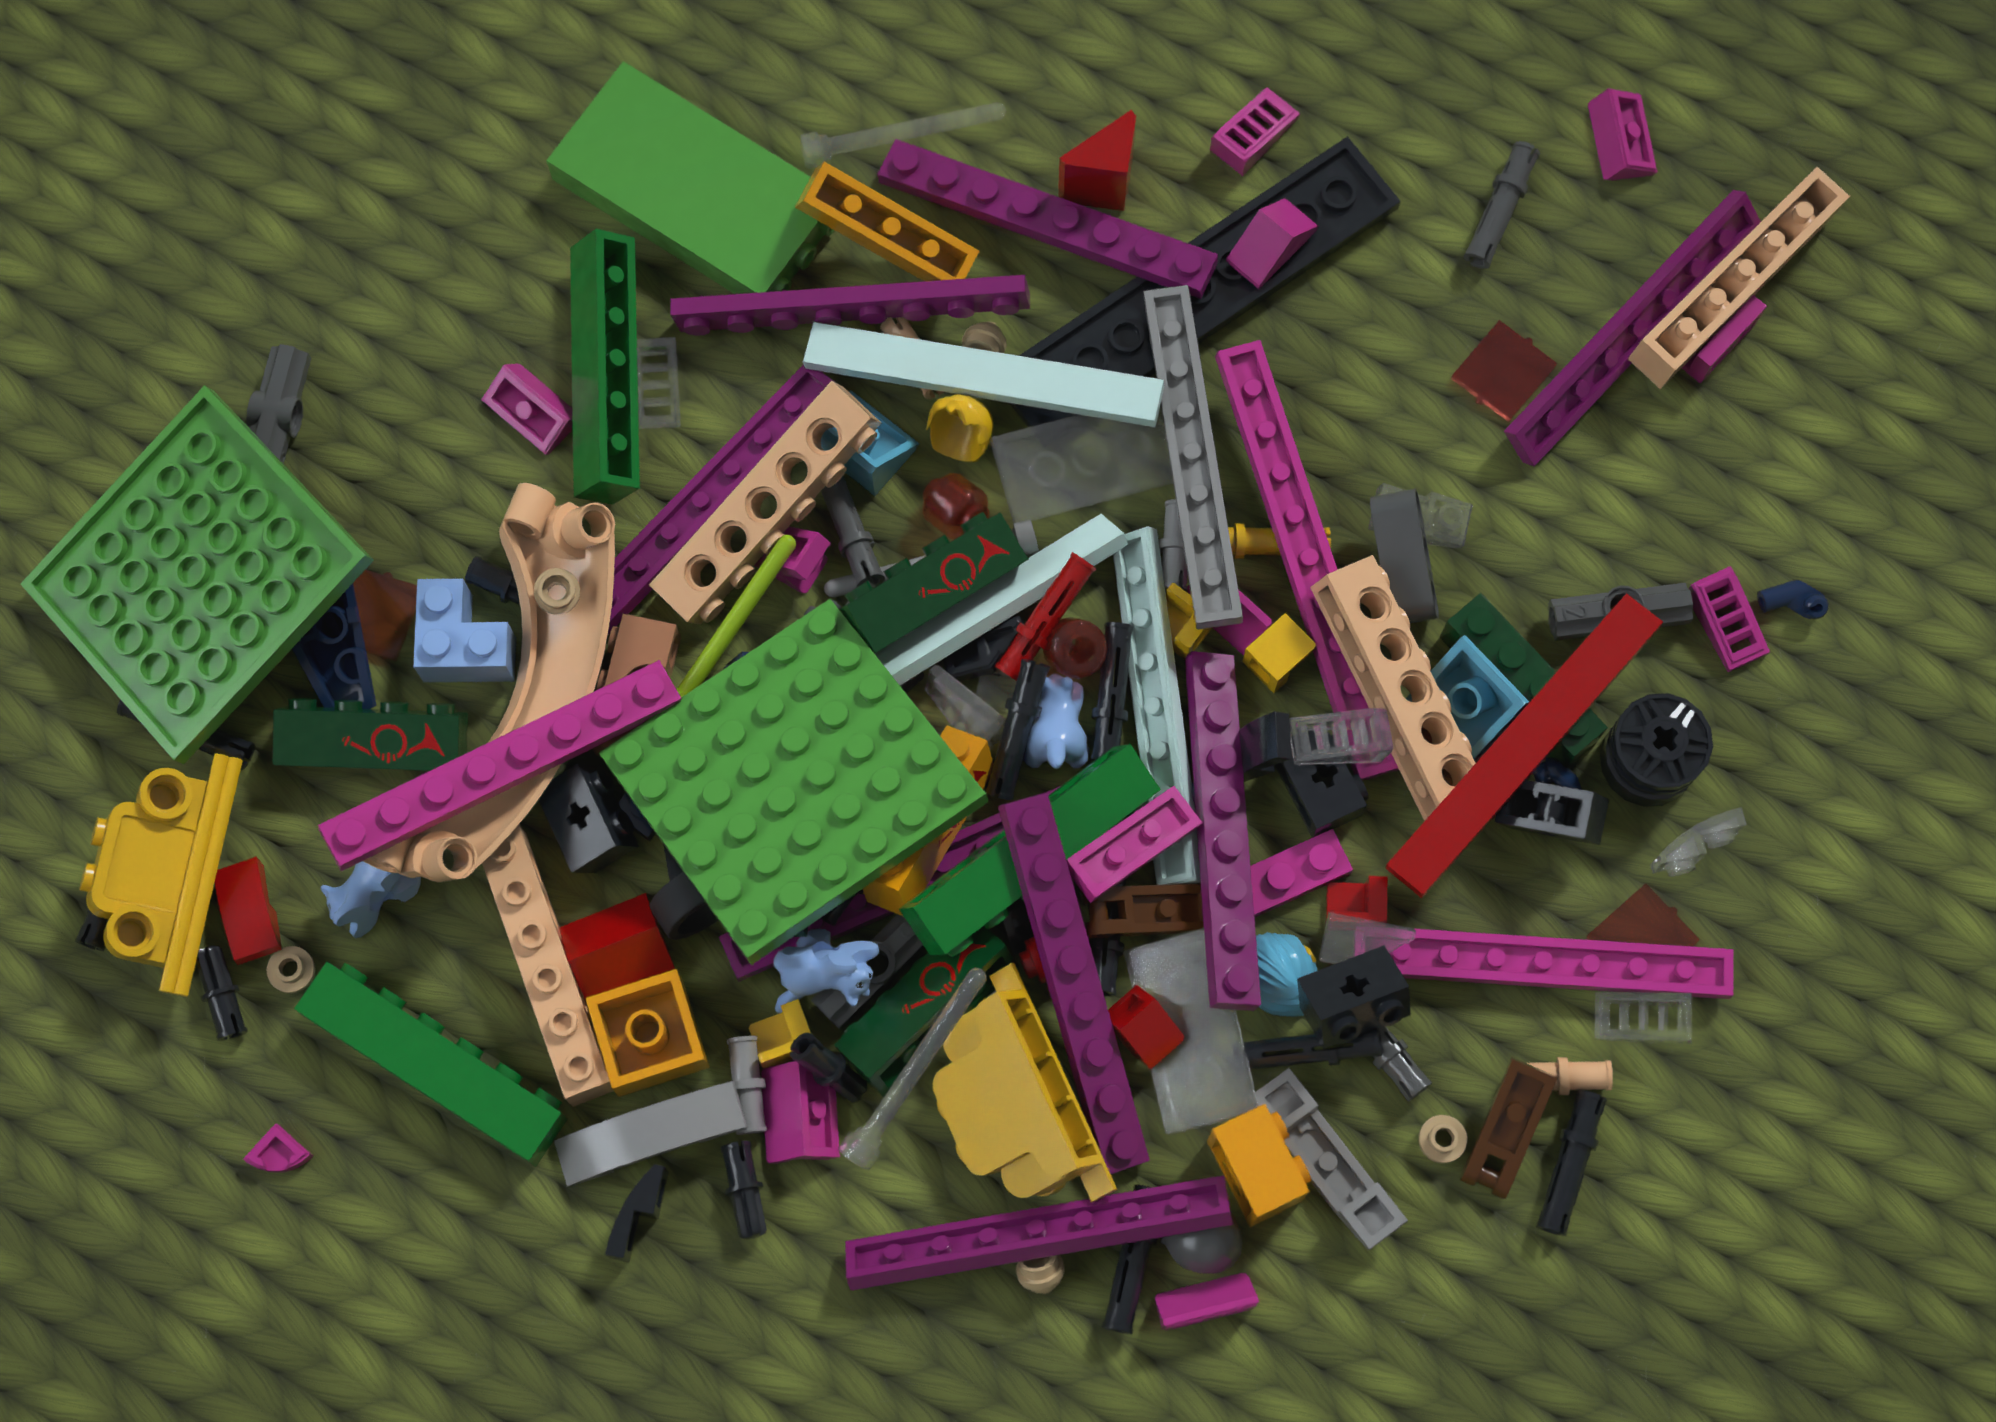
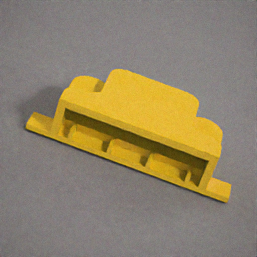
M215 753L208 781L187 777L182 772L173 768L156 769L149 773L142 781L137 793L136 803H120L114 807L106 819L97 817L91 845L98 846L95 863H86L79 890L87 892L86 903L92 914L100 918L109 919L103 938L106 948L112 955L120 959L163 968L158 990L160 992L188 997L243 762L242 759Z
M1010 963L989 976L996 993L982 1000L976 1008L951 1022L944 1032V1051L952 1063L940 1069L933 1079V1091L937 1099L938 1111L950 1128L956 1142V1151L959 1158L973 1174L982 1176L1001 1172L1002 1181L1006 1189L1012 1195L1019 1198L1055 1194L1067 1182L1080 1176L1091 1202L1097 1201L1116 1191L1117 1187L1015 963Z

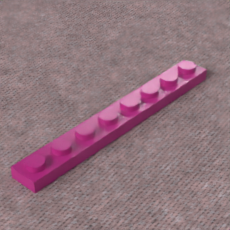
M660 660L319 824V832L340 871H343L641 725L651 717L677 704L682 698Z
M1355 925L1353 957L1385 946L1404 978L1730 999L1733 996V949Z

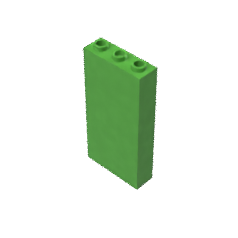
M624 61L546 160L552 180L733 294L790 291L791 279L799 269L805 270L811 264L817 252V244L824 235L830 236L835 231L795 208L810 176Z

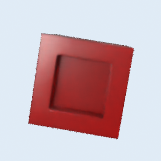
M1369 875L1365 883H1328L1326 890V929L1354 930L1355 925L1385 927L1387 923L1388 876Z
M1137 984L1108 1009L1115 1034L1129 1052L1150 1070L1184 1041V1035L1159 1002Z

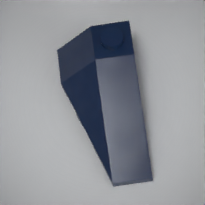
M352 583L292 648L324 708H334L335 700L363 701V709H371L377 706Z

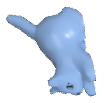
M1056 673L1046 677L1038 704L1042 707L1040 717H1035L1023 758L1025 764L1031 768H1038L1043 762L1048 761L1054 769H1058L1065 761L1074 769L1082 767L1088 761L1089 747L1087 745V736L1079 724L1084 690L1082 685L1078 682H1073L1070 677H1062Z
M362 861L355 865L353 873L343 885L339 887L322 885L321 891L326 896L330 919L333 920L334 924L343 926L350 923L349 932L354 938H359L368 933L376 924L384 901L387 899H399L402 902H406L413 898L420 887L421 877L410 878L398 873L386 872Z
M825 929L808 931L807 937H800L798 939L797 947L787 946L774 957V967L780 973L782 985L788 989L779 996L775 1005V1011L782 1013L780 1005L797 999L800 1000L805 995H812L825 989L840 990L851 1006H856L859 995L869 996L870 994L869 985L873 971L866 961L879 954L878 945L870 941H854L841 944L836 948L831 945L829 931Z

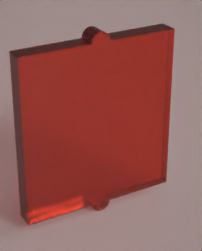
M1499 320L1453 373L1451 379L1476 397L1475 402L1481 405L1484 403L1507 422H1510L1555 369L1557 363L1532 345L1533 340L1531 338L1524 339Z
M365 570L353 582L366 653L397 662L416 612L417 585L395 579L390 572H385L381 575Z
M1646 883L1586 936L1589 940L1691 947L1700 940L1676 915L1677 909L1675 907L1669 908Z

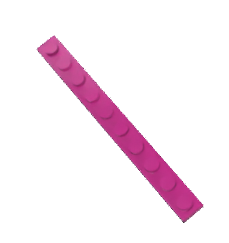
M1261 340L1220 350L1215 355V359L1307 635L1316 644L1313 653L1354 775L1358 774L1363 781L1397 771L1399 768L1310 588L1325 575L1338 569Z

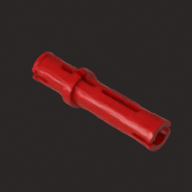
M1071 553L1069 560L1052 585L1047 589L1026 623H1019L1015 629L1018 634L1000 661L996 663V668L1017 681L1021 659L1033 660L1041 648L1046 650L1050 644L1047 641L1048 637L1069 609L1091 574L1095 572L1096 568L1077 554Z

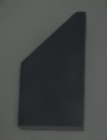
M1017 616L1007 619L944 658L947 680L954 684L995 673L997 670L995 667L996 663L1000 661L1018 634L1015 629L1019 623L1024 624L1022 618Z

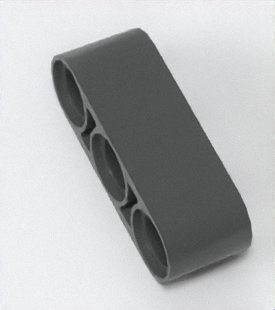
M1416 488L1370 497V508L1380 567L1388 575L1390 590L1398 606L1405 611L1410 624L1438 619L1436 591L1422 510Z

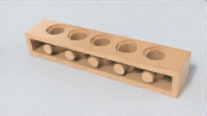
M1816 167L1641 340L1628 360L1661 389L1753 295L1771 280L1833 218L1850 196L1820 168Z
M831 381L649 586L687 622L701 625L704 621L706 623L712 621L725 606L722 600L734 587L739 589L752 578L755 573L753 566L764 554L768 556L779 538L784 535L783 532L794 520L797 522L803 520L816 505L814 498L825 486L827 488L832 487L842 478L847 470L844 465L854 453L860 454L864 452L877 437L875 430L881 425V422L843 386ZM830 428H836L838 432L837 444L832 449L824 451L821 445L823 433ZM804 461L808 469L807 476L802 483L794 485L791 480V470L797 463ZM773 495L777 501V509L771 517L764 519L760 510L761 504L766 497ZM743 529L746 534V544L741 551L735 553L731 548V537L737 530ZM712 563L716 569V577L710 585L704 586L700 578L701 571L706 564Z
M1371 555L1325 575L1310 588L1425 821L1476 763L1471 755L1472 748L1468 738L1464 733L1460 732L1451 714L1450 701L1446 694L1439 690L1431 673L1430 661L1426 653L1418 647L1410 631L1409 618L1405 611L1398 606L1390 590V581L1387 573L1382 567L1378 566L1374 556ZM1360 603L1368 607L1371 612V619L1362 613ZM1380 644L1389 649L1392 660L1387 659L1382 654ZM1401 686L1409 690L1412 702L1404 698L1401 693ZM1421 727L1427 729L1431 734L1432 744L1423 738ZM1442 769H1445L1451 775L1452 786L1444 780Z
M519 823L482 865L564 1098L574 1107L613 1092L587 1003L567 960L557 918L527 834Z

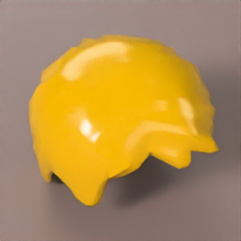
M957 394L938 399L932 405L928 415L926 431L930 427L931 444L938 453L963 462H977L988 448L994 422L989 409L984 403L972 396Z

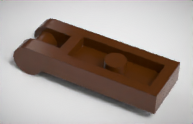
M1201 884L1114 886L1092 903L1089 902L1082 892L1083 905L1088 906L1090 922L1085 923V928L1090 939L1111 936L1204 933ZM1107 904H1117L1119 919H1108Z
M1511 1057L1472 1152L1466 1161L1460 1181L1472 1186L1477 1182L1491 1188V1194L1504 1200L1506 1199L1555 1086L1557 1076ZM1488 1153L1505 1160L1500 1171L1484 1165Z

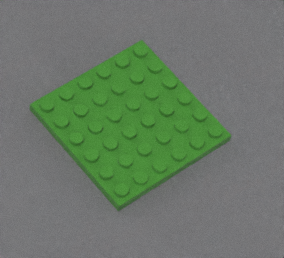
M204 385L20 584L174 761L185 764L374 560L217 393Z
M828 599L681 697L682 700L677 704L651 717L599 752L604 763L751 965L989 802L984 790L831 599Z

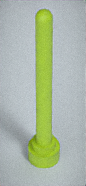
M783 535L779 538L676 689L681 697L705 681L796 547L794 537Z

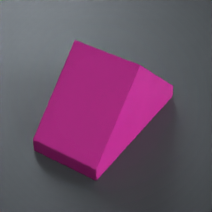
M1282 199L1259 209L1226 258V262L1255 287L1260 289L1317 231L1318 225L1287 199Z

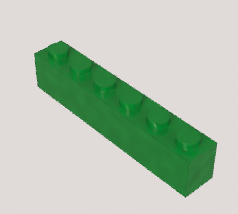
M595 228L570 247L574 498L614 505L640 489L635 238Z
M1131 744L1112 747L1048 796L1066 860L1112 829L1123 818L1129 817L1148 804V799L1161 790ZM1002 830L899 908L930 955L948 954L949 957H953L961 953L973 943L971 935L982 926L990 929L999 924L1010 914L1007 910L1008 906L1019 898L1024 901L1005 830Z
M329 962L325 963L294 1010L536 1167L568 1120L562 1112L558 1111L562 1104L560 1100L539 1087L534 1094L519 1085L523 1077L501 1062L498 1063L495 1069L482 1062L480 1058L484 1052L464 1038L460 1037L457 1043L454 1044L441 1035L445 1027L425 1013L421 1012L417 1019L402 1010L407 1002L383 987L379 994L367 988L364 984L368 977L349 964L344 963L338 969Z

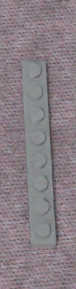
M1188 285L1144 291V303L1156 378L1164 380L1161 410L1196 629L1240 624L1243 621L1189 288Z

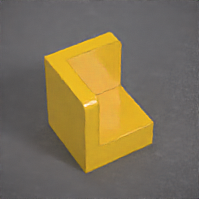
M1171 583L1166 590L1173 651L1185 659L1191 651L1197 649L1212 628L1196 629L1191 595L1175 583Z
M1285 613L1245 649L1242 662L1275 693L1287 682L1290 671L1314 651L1316 644Z
M799 999L780 1005L782 1013L752 1023L749 1026L751 1036H757L758 1058L763 1069L793 1060L790 1056V1053L794 1052L790 1050L793 1041L803 1033H811Z

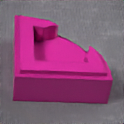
M275 1123L243 1160L260 1170L281 1173L299 1168L307 1163L313 1155L285 1129Z

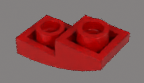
M256 856L218 869L214 882L227 940L236 964L240 965L282 950L277 912L269 903L264 865Z

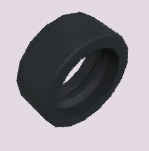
M684 872L664 885L649 904L651 912L667 937L673 940L690 937L718 921L715 914Z

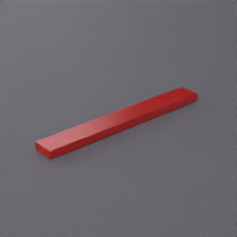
M1626 593L1386 864L1385 869L1420 898H1423L1661 628L1663 621Z

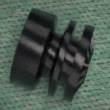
M1669 693L1648 694L1632 702L1605 736L1600 752L1602 773L1610 788L1625 801L1643 807L1663 806L1678 799L1709 764L1713 750L1711 727L1702 711L1687 699ZM1663 739L1667 742L1668 747H1662L1658 750L1653 745V742L1657 743Z

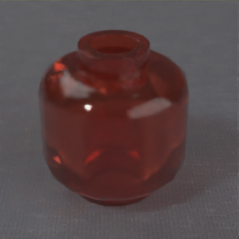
M949 473L941 478L933 479L923 492V517L952 540L964 533L960 525L977 514L984 512L986 517L989 518L988 496L982 489L959 473Z
M1068 617L1061 619L1053 628L1047 638V647L1043 650L1045 661L1051 669L1066 677L1080 679L1091 676L1100 669L1106 659L1107 644L1105 636L1098 626L1088 620Z

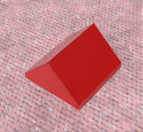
M1132 110L1059 158L1058 196L1060 198L1084 206L1119 211L1125 210L1133 160L1137 117Z
M646 893L559 927L568 963L584 999L676 969L658 922L651 912L650 902Z

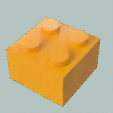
M677 969L585 998L611 1087L619 1097L710 1068L685 984Z
M1265 1103L1213 1128L1207 1139V1143L1249 1227L1301 1203L1310 1192L1307 1183L1312 1181L1302 1158L1299 1155L1292 1158L1285 1144V1139L1289 1138V1133L1281 1116L1277 1111L1270 1114Z

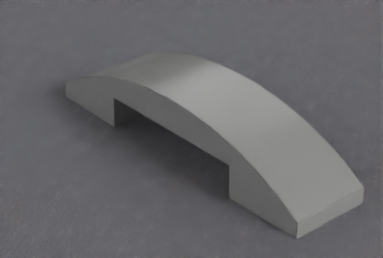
M1290 1068L1251 1095V1099L1257 1107L1265 1103L1270 1114L1275 1111L1279 1113L1289 1133V1138L1285 1139V1144L1292 1158L1297 1155L1302 1158L1310 1173L1313 1186L1369 1251L1408 1222L1378 1182L1374 1183L1318 1111V1104Z
M731 1081L608 1119L557 1139L554 1143L566 1185L571 1187L613 1173L616 1169L696 1142H706L747 1128L748 1126L735 1083Z

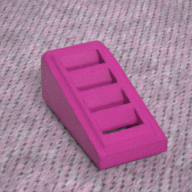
M1266 88L1212 136L1210 150L1240 175L1244 176L1299 118L1300 113L1269 88ZM1269 104L1283 117L1278 121L1263 107ZM1257 114L1260 118L1267 122L1271 126V128L1268 130L1265 129L1262 125L1255 121L1253 117ZM1246 125L1260 136L1257 140L1243 129ZM1235 136L1239 137L1249 147L1245 150L1233 138Z
M1731 566L1691 584L1688 589L1691 591L1693 610L1727 672H1731L1770 653L1743 588ZM1721 588L1724 595L1710 601L1707 594ZM1728 605L1731 606L1733 612L1717 618L1715 611ZM1737 622L1741 624L1742 629L1725 636L1723 628ZM1745 638L1749 639L1752 645L1732 653L1730 645Z

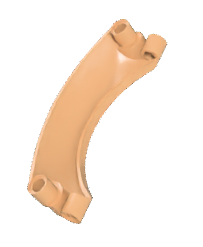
M519 483L499 528V535L511 565L518 590L522 616L521 661L509 706L489 742L594 692L606 646L614 585L615 520L611 511L603 504L589 503L578 507L571 502L555 506L556 498L544 488L530 483ZM583 518L590 524V536L583 529ZM553 568H561L571 572L578 580L580 586V598L576 606L569 612L559 615L550 614L542 610L534 597V585L537 578L543 572ZM554 585L548 591V595L554 600L562 599L566 594V589L561 585ZM560 765L364 860V862L386 872L398 873L410 878L424 877L438 883L466 878L502 844L526 817L553 779ZM446 848L451 851L454 858L451 871L443 864L442 856Z

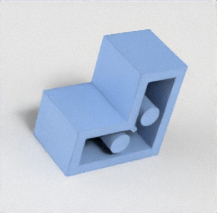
M417 579L413 667L423 682H514L516 637L508 622H472L473 595L464 579Z

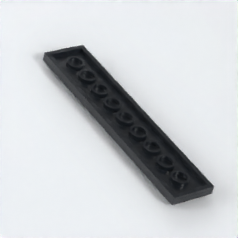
M1348 136L1188 242V244L1218 254L1217 266L1202 298L1198 299L1190 296L1198 344L1399 209L1401 203L1399 198ZM1282 199H1287L1316 223L1318 229L1258 289L1226 262V258L1259 209ZM1137 276L1019 356L1150 377L1156 372L1144 303V291L1168 287ZM1010 403L1043 448L1091 417Z

